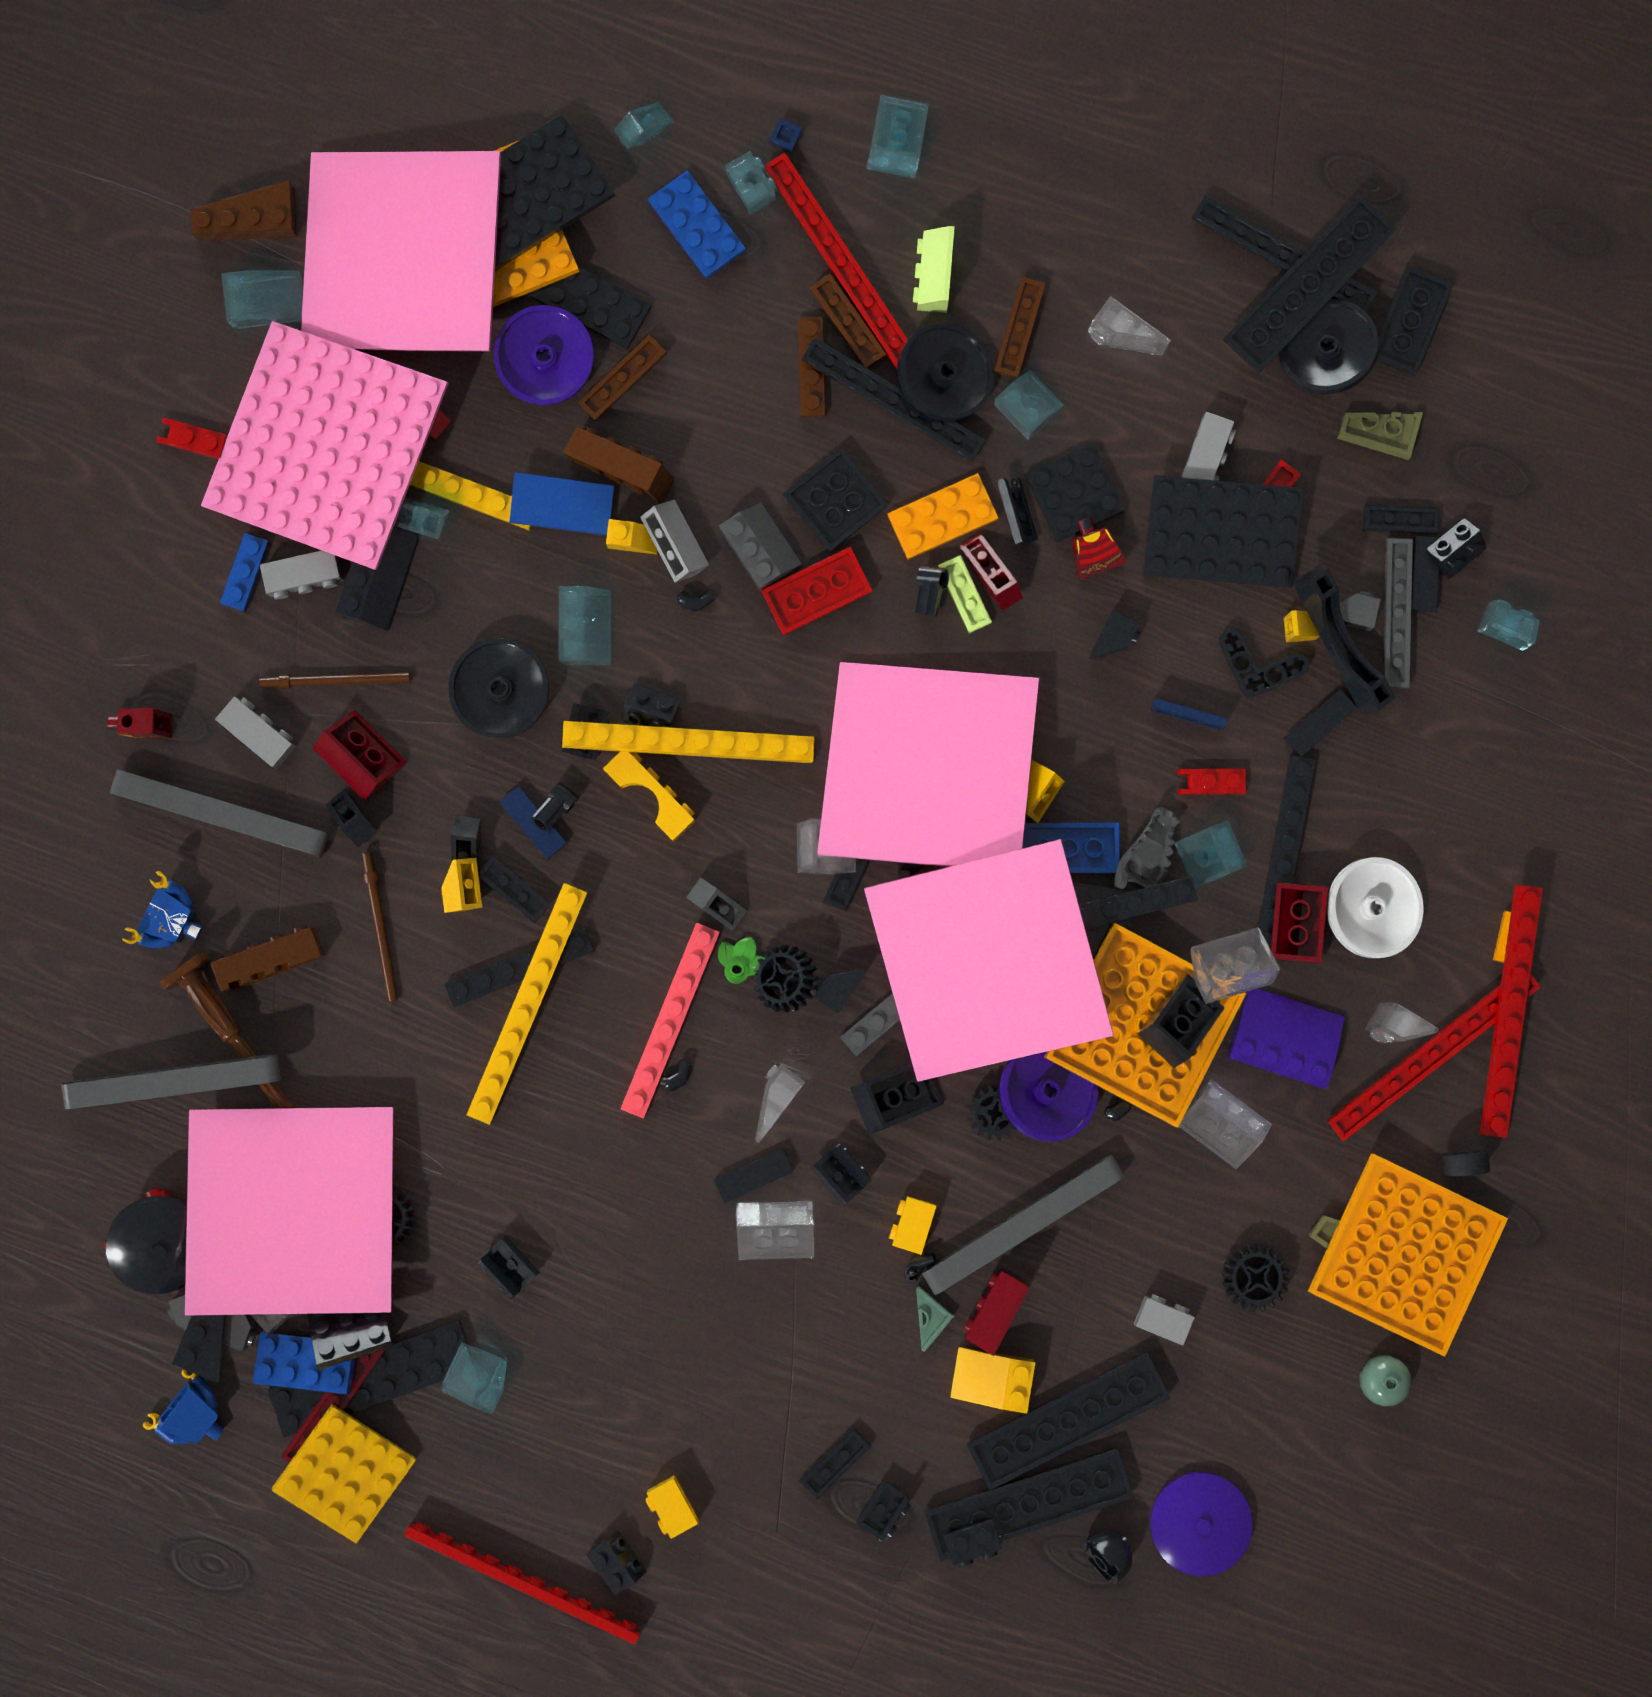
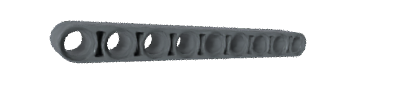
M118 769L109 792L110 794L318 857H322L329 833Z
M278 1054L69 1081L61 1084L64 1108L75 1109L271 1083L281 1080Z
M1111 1154L943 1258L921 1274L934 1295H937L1125 1177V1174Z

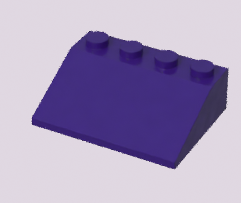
M1248 986L1226 1058L1315 1087L1327 1089L1335 1065L1345 1017Z

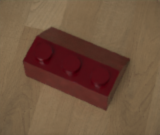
M356 710L324 730L312 748L365 801L381 790L407 763Z
M1277 883L1270 958L1322 964L1328 887Z
M1001 1269L998 1274L993 1272L987 1283L990 1289L986 1296H980L975 1305L978 1311L974 1319L969 1317L963 1328V1331L966 1332L964 1335L965 1339L993 1356L1030 1289L1027 1283Z

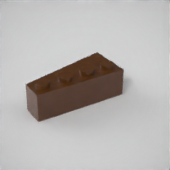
M290 180L191 209L192 235L198 242L297 237L295 188Z
M576 426L563 451L571 461L597 474H601L603 471L605 477L618 484L625 481L627 487L642 496L644 492H647L654 499L653 501L658 504L663 503L675 480L662 465L663 461L652 455H649L648 458L642 456V452L632 446H628L626 449L620 446L618 440L609 436L606 439L599 437V433L589 427H586L584 430Z
M306 925L293 929V934L285 937L283 934L269 938L268 943L262 945L256 943L245 947V951L239 953L232 952L222 956V959L211 962L210 964L220 991L233 992L325 957L315 928H307Z

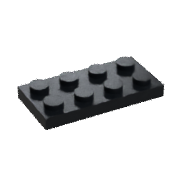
M1408 265L1405 267L1378 334L1379 351L1377 362L1414 377L1417 375L1452 288V283Z

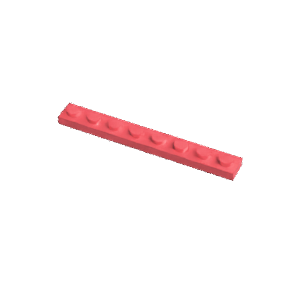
M696 923L627 1091L621 1110L643 1119L645 1118L720 934L719 931Z

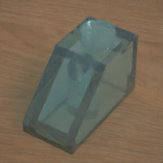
M657 102L629 111L613 131L620 138L621 143L629 150L644 145L671 125L673 120L663 106Z

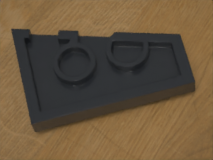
M192 1315L172 1364L220 1383L226 1315Z

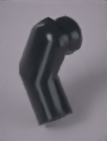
M709 590L698 597L683 591L678 594L677 601L681 608L698 612L715 601V598Z
M680 1060L675 1074L661 1078V1088L672 1092L684 1086L687 1082L692 1063Z
M1119 1098L1117 1104L1105 1108L1104 1115L1107 1119L1119 1121L1130 1112L1131 1103Z
M933 1252L916 1256L909 1260L904 1272L906 1282L910 1284L916 1283L924 1267L936 1264Z

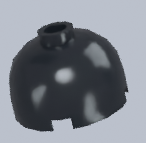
M1103 1531L1095 1534L1083 1544L1084 1553L1089 1551L1093 1557L1089 1558L1088 1561L1106 1581L1112 1578L1114 1580L1113 1584H1117L1130 1571L1132 1566L1131 1544L1123 1535L1119 1537L1115 1533Z

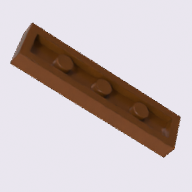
M828 274L810 287V291L863 367L868 369L886 357V353L831 274Z
M1022 276L994 373L1018 379L1046 283Z
M823 317L798 318L800 418L825 417L824 374L801 361L814 337L823 342Z
M649 334L580 399L578 404L596 422L649 372L667 352Z

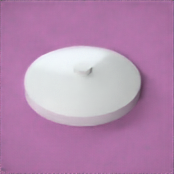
M1380 857L1360 859L1343 868L1332 882L1327 897L1328 921L1335 937L1352 953L1366 958L1393 956L1408 947L1419 932L1423 919L1422 894L1414 877L1397 862Z

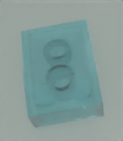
M880 95L867 169L915 179L929 104Z
M245 270L221 274L227 323L232 329L271 325L272 321L277 323L302 321L303 286L300 270Z

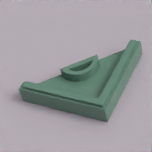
M918 1285L916 1287L921 1349L925 1352L953 1319L954 1315Z

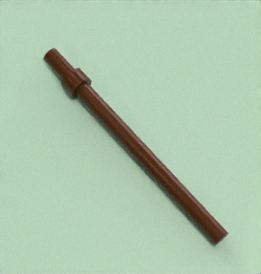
M410 672L316 676L279 674V677H260L259 686L291 689V686L410 682Z
M372 852L363 853L362 860L365 871L363 880L364 884H367L387 999L388 1002L396 1001L398 997L377 882H379L378 871L375 872Z

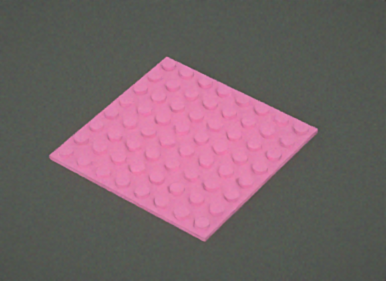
M311 152L301 331L354 350L490 351L501 152Z
M272 321L201 506L377 570L449 383Z
M840 662L817 854L951 867L1022 849L1039 678Z
M1061 839L864 888L917 1082L1113 1036Z
M394 1107L189 1110L185 1315L392 1312Z

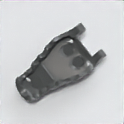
M1162 807L1155 809L1145 830L1122 856L1115 874L1114 885L1123 889L1128 882L1139 889L1159 885L1168 874L1167 868L1171 865L1169 856L1173 854L1172 846L1174 840L1172 836L1174 835V828L1180 823V820L1173 812Z

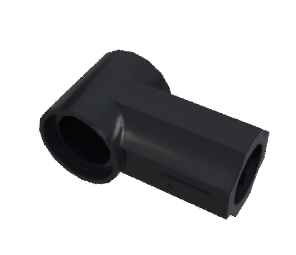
M922 565L917 573L919 593L915 613L929 616L938 615L942 590L946 589L949 582V572L946 568Z
M559 781L549 792L546 801L535 812L531 820L537 828L549 832L564 813L567 814L573 808L580 796Z

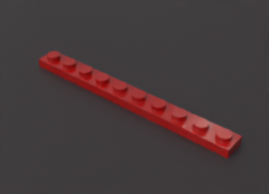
M784 152L764 165L765 171L897 370L900 351L908 339Z
M1515 885L1481 1119L1480 1134L1504 1138H1507L1543 889L1539 887Z
M1531 973L1527 998L1541 988ZM1501 984L1326 1121L1340 1140L1344 1142L1495 1024Z
M411 1523L404 1534L405 1537L627 1642L635 1645L640 1636L641 1630L637 1629L638 1625L626 1619L622 1622L614 1618L615 1615L606 1609L601 1608L599 1611L591 1607L592 1604L583 1598L573 1599L568 1596L569 1593L559 1587L552 1589L546 1586V1582L536 1576L529 1578L523 1575V1571L515 1566L509 1565L506 1567L499 1564L500 1560L492 1555L486 1554L484 1557L476 1553V1548L463 1543L461 1546L453 1542V1538L445 1533L440 1532L438 1535L431 1532L430 1527L424 1523Z

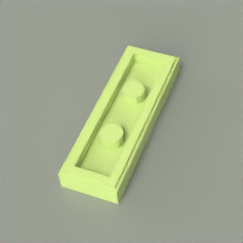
M961 555L938 565V567L946 568L949 572L947 587L969 634L991 624L990 616Z

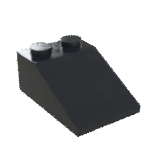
M1187 974L1151 1014L1138 1032V1035L1175 1068L1191 1058L1225 1007Z
M912 1063L850 1087L868 1134L882 1131L943 1105L934 1079L931 1078L917 1082Z

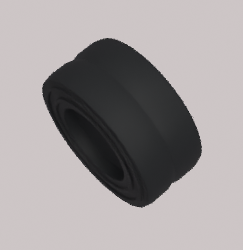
M1465 1150L1448 1152L1442 1155L1444 1175L1472 1176L1490 1172L1488 1151Z

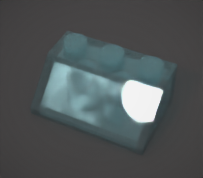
M559 586V662L561 665H611V590L586 586Z

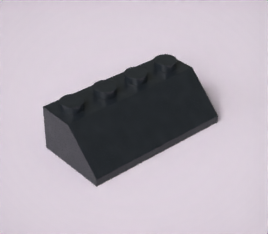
M394 526L377 570L352 562L336 613L341 617L388 631L419 537Z

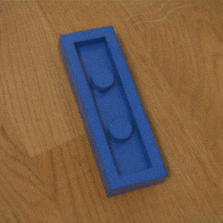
M244 533L220 604L246 612L260 572V564L263 563L270 543L268 540Z

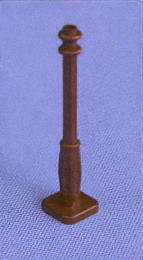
M206 952L192 957L159 982L164 990L173 989L178 985L182 989L185 988L204 1020L221 1037L223 1042H228L239 1059L257 1056L240 1034L241 1027L236 1023L226 1004L202 977L203 973L200 969L211 961ZM276 1082L258 1084L276 1109L295 1108Z

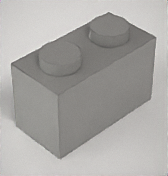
M1152 1294L1151 1298L1144 1296L1133 1324L1136 1327L1183 1346L1195 1318L1189 1314L1190 1309L1176 1304L1175 1307L1166 1305V1299Z

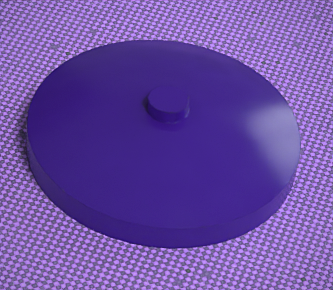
M549 305L525 308L511 316L497 335L494 345V364L497 374L505 388L515 397L526 403L550 406L565 402L575 396L585 386L592 372L594 352L589 333L573 314L564 309Z
M1046 1052L1008 1060L1000 1080V1099L1008 1119L1021 1133L1038 1141L1054 1142L1070 1138L1084 1129L1096 1110L1098 1102L1097 1085L1044 1058Z
M1191 1472L1173 1479L1159 1492L1151 1509L1150 1531L1158 1552L1172 1567L1189 1575L1210 1576L1229 1569L1243 1556L1252 1535V1515L1245 1497L1230 1481L1213 1473Z

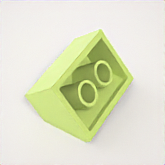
M955 226L926 230L923 233V239H918L917 254L922 255L921 263H916L915 278H920L919 288L914 287L913 302L918 303V311L947 313Z

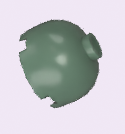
M1377 1355L1369 1359L1359 1376L1360 1387L1364 1395L1370 1401L1380 1406H1395L1403 1402L1409 1395L1412 1387L1411 1374L1407 1366L1400 1359L1390 1355Z

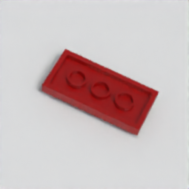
M851 547L761 590L783 636L873 592Z

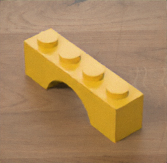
M620 751L603 768L604 771L621 788L640 785L654 792L659 802V813L655 823L675 842L695 822L692 818L695 813L686 803L681 806L674 799L678 795L668 785L663 788L657 782L660 777L651 767L646 770L640 764L643 759L636 752Z

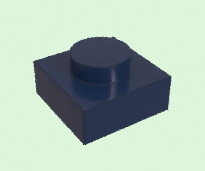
M779 118L770 138V143L792 153L802 133V128Z

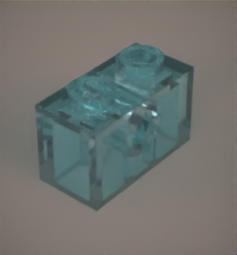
M751 151L724 165L726 175L749 214L776 200L775 191L777 188L771 177H765L762 171L765 169L762 161L758 156L754 157ZM752 178L757 184L748 183V179Z
M405 497L394 526L439 540L444 534L450 510Z

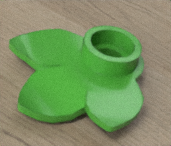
M752 937L741 939L735 946L727 941H722L718 949V960L725 967V977L734 984L744 982L748 976L758 975L753 970L761 966L757 960H765L764 957L756 956V944ZM739 967L742 971L739 974H735L732 972V969Z

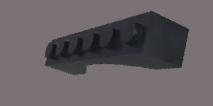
M1328 567L1309 571L1292 583L1360 713L1379 711L1393 701L1396 697L1385 676L1376 670L1363 656L1346 628L1340 610L1339 588Z

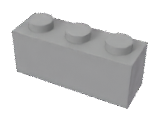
M1205 412L1182 477L1219 480V476L1215 474L1218 466L1223 467L1228 454L1224 452L1226 443L1231 444L1236 432V430L1232 429L1234 421Z
M675 500L655 505L640 517L675 583L696 576L709 566Z
M322 550L260 564L265 592L268 596L274 597L275 600L289 597L288 593L298 591L299 594L310 593L314 587L332 588L338 585L337 582L343 581L338 556Z
M234 696L215 720L271 767L278 769L296 747L291 743L293 737L283 729L278 732L273 728L274 721L264 713L261 716L253 711L255 706L245 697L240 700Z

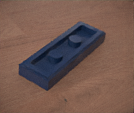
M1157 698L1153 700L1151 705V711L1218 730H1223L1228 721V718Z
M519 786L499 802L547 859H550L567 844L554 827L549 832H546L535 826L531 819L538 808Z

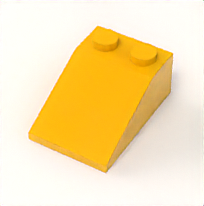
M958 1347L950 1397L998 1409L1027 1413L1035 1361L1033 1359L995 1353L993 1356L986 1351Z

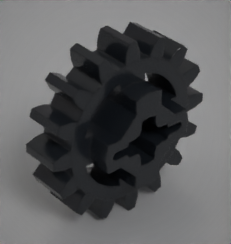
M988 1086L987 1093L980 1089L978 1090L979 1098L972 1096L971 1099L975 1104L974 1106H968L967 1109L973 1111V1114L967 1116V1119L974 1120L975 1123L971 1125V1128L975 1129L978 1127L980 1129L978 1131L979 1136H982L985 1132L987 1133V1140H991L992 1135H996L999 1141L1001 1140L1002 1133L1009 1137V1129L1017 1130V1128L1010 1122L1004 1112L1000 1099V1086H998L996 1092H993L992 1087ZM993 1096L991 1103L986 1106L980 1105L984 1099ZM997 1102V1110L1001 1112V1116L995 1117L992 1124L991 1115L988 1114V1110H993ZM978 1114L983 1115L987 1120L986 1128L980 1123ZM1003 1120L1009 1121L1005 1127L996 1130L998 1123Z

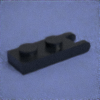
M1013 477L1011 479L1012 487H1010L1008 480L1001 478L998 480V487L1015 544L1032 543L1038 540L1021 479Z

